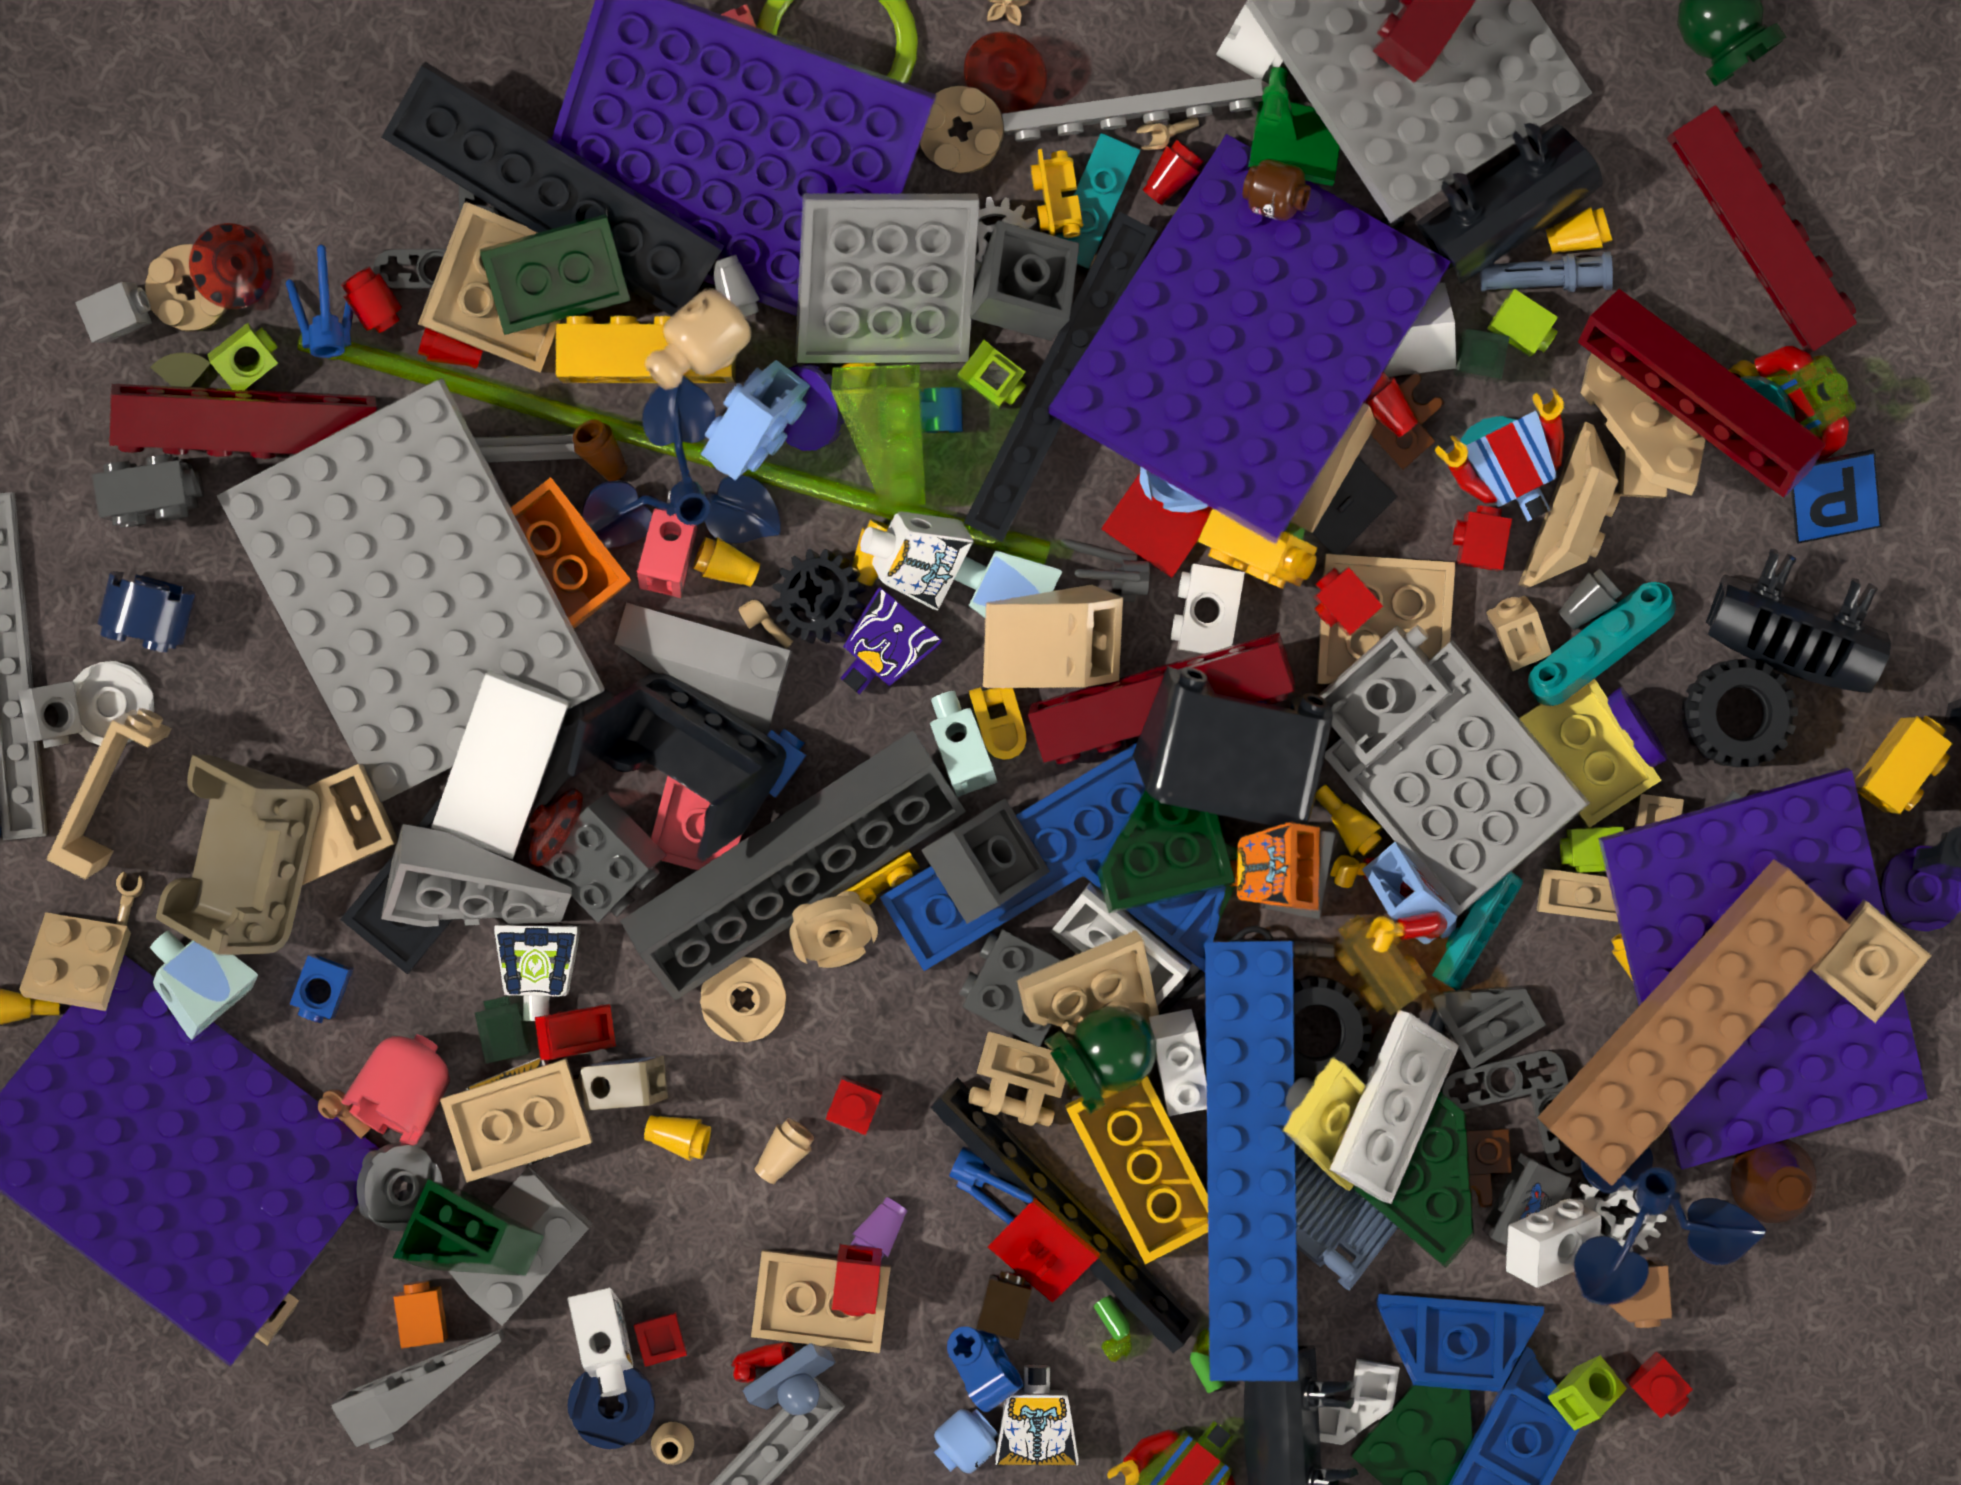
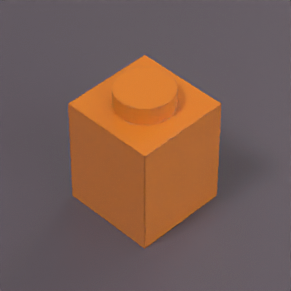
M428 1280L404 1284V1292H398L393 1297L401 1349L445 1342L448 1338L441 1286L430 1288Z

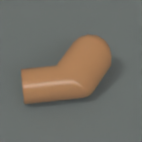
M339 1089L326 1091L323 1094V1098L318 1102L320 1114L328 1119H334L337 1116L362 1139L372 1128L349 1112L353 1104L349 1106L342 1104L341 1101L345 1096L343 1091Z

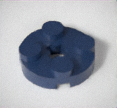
M633 1366V1368L623 1371L626 1392L618 1394V1401L624 1404L623 1411L616 1410L613 1416H607L605 1414V1407L599 1404L602 1396L600 1395L597 1377H590L585 1371L574 1382L568 1397V1413L574 1427L578 1430V1434L589 1444L603 1449H617L633 1443L648 1429L654 1416L655 1397L650 1381L636 1367Z

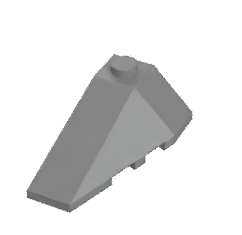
M626 602L615 645L655 673H663L675 677L758 731L768 734L792 651Z
M403 824L393 853L382 919L422 927L439 926L440 920L464 919L465 925H480V918H503L509 924L561 922L572 894V888L447 832Z
M497 1330L344 1392L331 1404L333 1411L356 1447L368 1443L370 1449H374L394 1440L393 1432L400 1429L497 1346L505 1337L503 1330Z

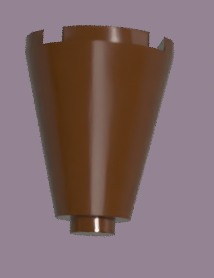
M1788 1139L1738 1153L1733 1162L1731 1171L1732 1195L1741 1209L1759 1221L1781 1223L1795 1218L1807 1208L1816 1190V1171L1810 1156L1802 1147Z

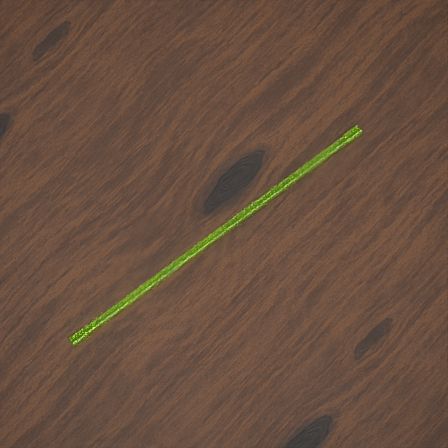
M301 333L297 350L311 354L310 348H303ZM351 341V345L345 347V352L342 355L326 358L333 361H344L423 385H429L443 378L451 393L575 429L588 420L597 419L611 427L617 441L677 458L674 443L664 446L651 443L645 434L643 425ZM683 442L686 461L716 469L712 462L701 455L707 444ZM764 461L755 472L748 469L743 473L765 484L893 520L895 514L899 512H909L957 519L962 521L963 524L965 521L964 518ZM964 524L973 540V544L1045 565L1051 541L1017 531H1008L1003 542H1000Z

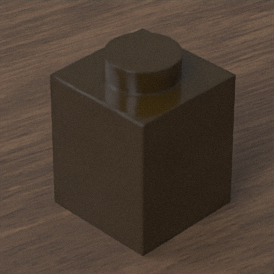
M1005 1270L1000 1271L999 1277L989 1276L976 1329L1019 1340L1032 1292V1286L1024 1284L1025 1276Z

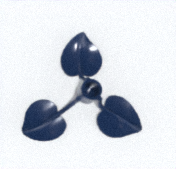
M684 375L681 383L675 388L665 390L658 385L648 397L642 414L643 428L651 443L658 446L674 443L682 481L672 488L670 503L648 495L638 498L636 489L624 481H608L595 487L583 504L581 516L606 548L634 543L648 533L652 512L645 504L662 509L669 516L676 513L677 518L686 525H698L705 521L710 534L715 538L719 537L726 543H744L761 537L777 536L781 532L780 519L775 502L765 486L754 477L742 474L738 479L734 480L732 477L726 476L718 486L717 495L714 493L706 495L702 486L692 480L683 449V442L696 443L706 437L707 429L715 420V408L708 394Z
M1649 1146L1612 1186L1581 1159L1582 1171L1591 1185L1605 1193L1617 1192L1624 1185L1629 1190L1637 1189L1635 1200L1640 1208L1623 1246L1611 1237L1598 1236L1588 1239L1578 1249L1574 1260V1273L1583 1297L1589 1302L1600 1305L1619 1304L1633 1298L1642 1290L1648 1277L1649 1266L1644 1257L1631 1252L1630 1249L1646 1216L1662 1214L1670 1205L1674 1209L1681 1228L1690 1230L1687 1239L1690 1250L1702 1261L1709 1264L1726 1265L1739 1260L1764 1237L1766 1228L1745 1210L1716 1198H1702L1692 1202L1687 1212V1220L1679 1202L1681 1196L1679 1193L1674 1192L1676 1188L1675 1178L1669 1171L1663 1168H1652L1653 1155Z

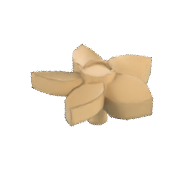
M989 0L995 4L988 11L987 22L998 20L1005 14L1010 23L1020 26L1022 15L1018 7L1027 5L1031 0Z

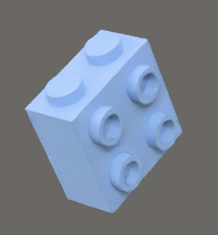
M777 360L763 371L756 368L744 385L737 384L725 399L724 405L728 407V410L724 417L719 415L707 429L705 436L710 440L701 455L712 462L718 471L728 474L734 480L738 479L748 469L755 472L768 454L773 456L785 442L788 435L783 430L787 423L792 425L806 408L807 404L802 399L811 385Z

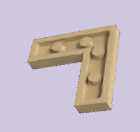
M1640 794L1638 796L1634 828L1682 815L1684 799ZM1542 868L1537 905L1538 912L1618 922L1608 877Z

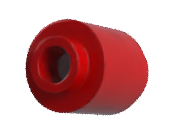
M370 266L360 270L341 284L346 292L343 296L366 331L375 328L378 333H381L400 320L396 313L402 308L401 304L381 274H375Z

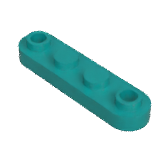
M1648 582L1639 586L1535 666L1528 678V685L1535 700L1546 706L1563 703L1666 624L1676 611V602L1670 588L1660 582ZM1550 676H1554L1553 679H1551V680H1549V681H1545V680L1548 679Z

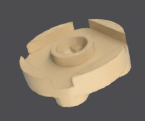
M953 86L936 93V98L920 141V146L925 155L940 168L960 174L972 173L987 166L1000 149L1005 133L1002 113L996 103L980 90L965 86ZM960 117L964 123L971 122L973 125V129L967 132L968 140L961 142L958 136L951 137L949 134V130L954 127V120Z
M193 244L178 245L166 250L150 263L145 283V292L149 299L151 310L166 325L186 332L201 331L215 325L227 311L233 298L234 287L224 284L217 278L213 251ZM194 250L199 251L202 254V259L199 262L192 263ZM217 256L216 265L220 275L225 280L233 283L228 266ZM203 274L206 277V282L201 286V289L195 291V299L188 300L185 294L178 293V286L184 283L183 278L190 276L193 282H197L194 275ZM214 292H220L222 294L221 303L213 301L209 296Z
M845 891L836 897L825 898L813 904L800 905L792 913L794 921L790 927L791 943L797 958L806 964V958L817 961L818 966L822 968H833L849 964L866 953L864 946L870 941L871 937L874 943L878 935V927L872 909L868 904L860 901L859 895L853 891ZM838 930V932L835 934L830 935L829 933L831 931Z
M743 956L703 982L700 1004L704 1020L717 1035L729 1041L749 1042L764 1038L777 1027L785 1013L787 994L782 978L770 964L759 958ZM736 988L742 992L749 988L754 992L751 1000L755 1005L751 1010L747 1007H742L740 1010L734 1008L733 1004L736 999L732 993Z

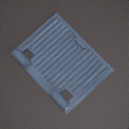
M1296 1144L1297 1248L1319 1267L1324 1264L1340 1276L1337 1282L1345 1289L1351 1290L1398 1227L1353 1189L1348 1191L1336 1184ZM1337 1246H1340L1354 1258L1351 1263L1335 1250Z

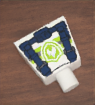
M495 925V938L504 994L524 996L523 1021H535V1017L548 1015L550 996H566L569 994L580 937V926Z

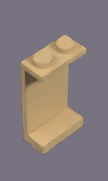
M139 708L138 712L133 709L112 720L46 860L84 879L89 878L106 867L114 851L83 836L128 739L130 738L146 747H150L169 736L171 728L161 724L163 718L150 710Z

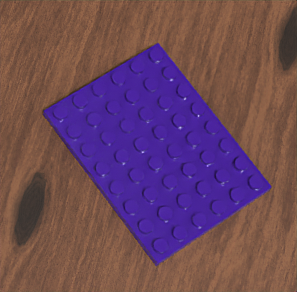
M595 0L552 140L725 245L717 260L737 255L739 263H741L760 298L758 302L797 316L803 194H902L936 95L683 0ZM713 266L704 282L715 285Z
M1226 134L1053 400L1048 413L1276 545L1445 275L1451 261L1305 180V184L1311 187L1308 204L1303 211L1297 210L1291 219L1279 221L1253 213L1248 206V200L1244 199L1242 194L1244 181L1250 169L1248 165L1251 148Z
M1848 768L1598 838L1639 1006L1773 860L1791 870L1843 920L1846 921L1863 899L1886 917L1853 772ZM1810 969L1668 1124L1677 1166L1680 1169H1686L1767 1144L1928 1099L1903 991L1875 1023Z
M124 955L106 1011L71 1005L0 1091V1192L231 1367L359 1204L357 1180L363 1167V1159L367 1153L372 1150H379V1148L364 1136L360 1139L337 1116L334 1119L322 1116L318 1110V1101L214 1022L191 1040L154 987L153 981L155 977Z

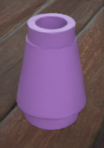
M886 1197L883 1203L852 1233L855 1238L850 1245L881 1248L882 1258L884 1256L888 1258L908 1211L897 1202Z

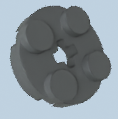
M392 1143L383 1146L379 1150L370 1151L363 1159V1167L357 1180L359 1211L365 1218L370 1219L377 1226L393 1231H405L427 1180L430 1179L442 1183L441 1172L437 1164L432 1163L427 1155L428 1153L422 1148L404 1143ZM400 1177L401 1181L407 1182V1189L400 1191L399 1198H395V1193L392 1192V1185Z

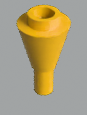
M1326 784L1317 791L1315 798L1332 815L1331 819L1351 856L1358 852L1366 856L1383 840L1378 834L1383 828L1379 823L1349 804H1344Z
M0 988V1025L31 1018V1015H60V1003L26 998L21 993Z

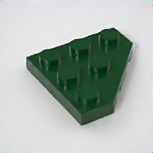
M1146 790L1142 793L1097 871L1108 914L1229 886L1235 882L1217 814L1160 802L1150 796Z
M1439 1092L1392 1203L1380 1201L1355 1185L1352 1189L1444 1268L1448 1267L1474 1237L1466 1114Z
M1412 1384L1394 1404L1393 1410L1386 1414L1350 1454L1351 1457L1383 1485H1449L1473 1440L1470 1390L1415 1386Z

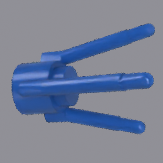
M321 244L317 247L321 315L315 316L310 326L293 280H287L286 287L302 333L303 348H310L311 355L315 357L332 358L342 355L345 352V347L351 345L350 330L354 312L346 302L342 324L339 323L337 316L330 314L326 247Z
M963 1146L949 1177L958 1181L957 1188L971 1194L1005 1223L1009 1224L1014 1217L975 1185L982 1188L986 1182L1026 1203H1032L1033 1196L990 1174V1167L981 1158L976 1156L970 1148Z

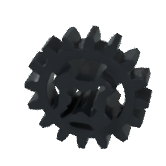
M812 549L807 550L805 561L794 555L791 558L794 568L791 571L784 568L779 570L780 574L785 578L783 584L776 583L772 586L774 590L781 593L780 598L771 602L772 607L783 611L777 616V622L788 626L787 633L796 638L801 636L802 640L810 644L814 643L816 637L825 644L830 643L831 632L844 637L846 634L843 625L846 622L856 625L858 622L852 615L853 610L864 609L865 604L856 600L858 594L866 591L865 586L854 582L861 573L854 567H849L850 561L841 555L835 557V553L828 549H823L820 556ZM826 570L833 571L840 581L831 580L830 576L826 574ZM802 611L806 613V617L811 619V623L804 622L797 612Z

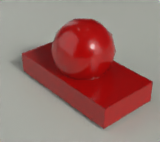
M610 1004L564 1012L559 1011L554 1014L535 1017L541 1060H551L616 1047Z

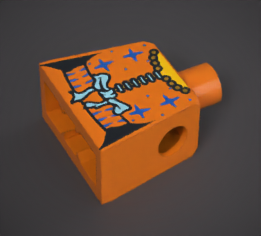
M1286 823L1242 837L1238 842V860H1230L1235 882L1229 886H1237L1239 900L1318 911L1320 828Z

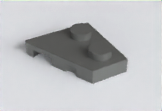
M1523 986L1434 992L1429 995L1454 1042L1459 1045L1458 1049L1471 1069L1546 1026Z

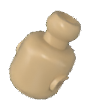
M715 289L705 290L696 295L667 320L663 331L669 345L663 350H656L648 355L645 367L654 380L665 390L675 388L681 383L683 374L689 369L698 375H708L720 368L729 366L735 360L736 354L748 344L751 338V328L744 315L727 296Z

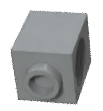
M119 282L75 302L92 343H107L152 323L148 311L151 310L149 299L141 287H137L136 283Z
M73 681L18 691L28 742L43 740L44 748L69 744L70 734L83 732ZM49 704L56 708L59 716L58 722L54 727L49 726L44 719V711Z

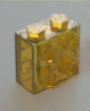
M1358 914L1337 929L1341 936L1335 939L1334 942L1339 950L1333 954L1347 974L1354 976L1357 973L1364 985L1358 988L1369 1006L1373 1010L1375 1009L1376 1012L1382 1009L1389 1015H1393L1427 991L1421 982L1427 976L1413 956L1410 957L1406 954L1403 957L1396 945L1402 942V940L1398 936L1394 938L1386 952L1374 950L1372 946L1377 938H1366L1365 936L1376 918L1368 916L1364 919L1363 916L1360 917Z

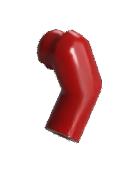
M789 1342L768 1344L738 1354L731 1364L734 1367V1379L741 1383L753 1382L757 1377L756 1369L777 1366L795 1354L793 1345Z

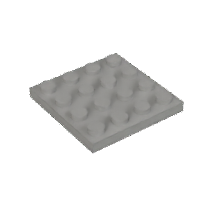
M803 194L795 346L797 363L967 362L969 360L970 315L973 300L979 198L977 194Z

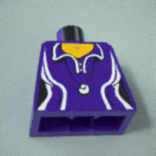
M879 587L843 646L857 659L840 679L859 695L876 675L888 686H891L934 651L943 640Z

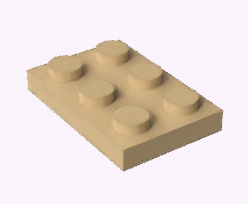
M567 1058L440 1099L466 1182L593 1142Z
M762 1249L751 1337L802 1344L813 1343L818 1346L880 1353L891 1265L881 1264L876 1313H866L863 1316H849L840 1310H832L837 1265L836 1258Z

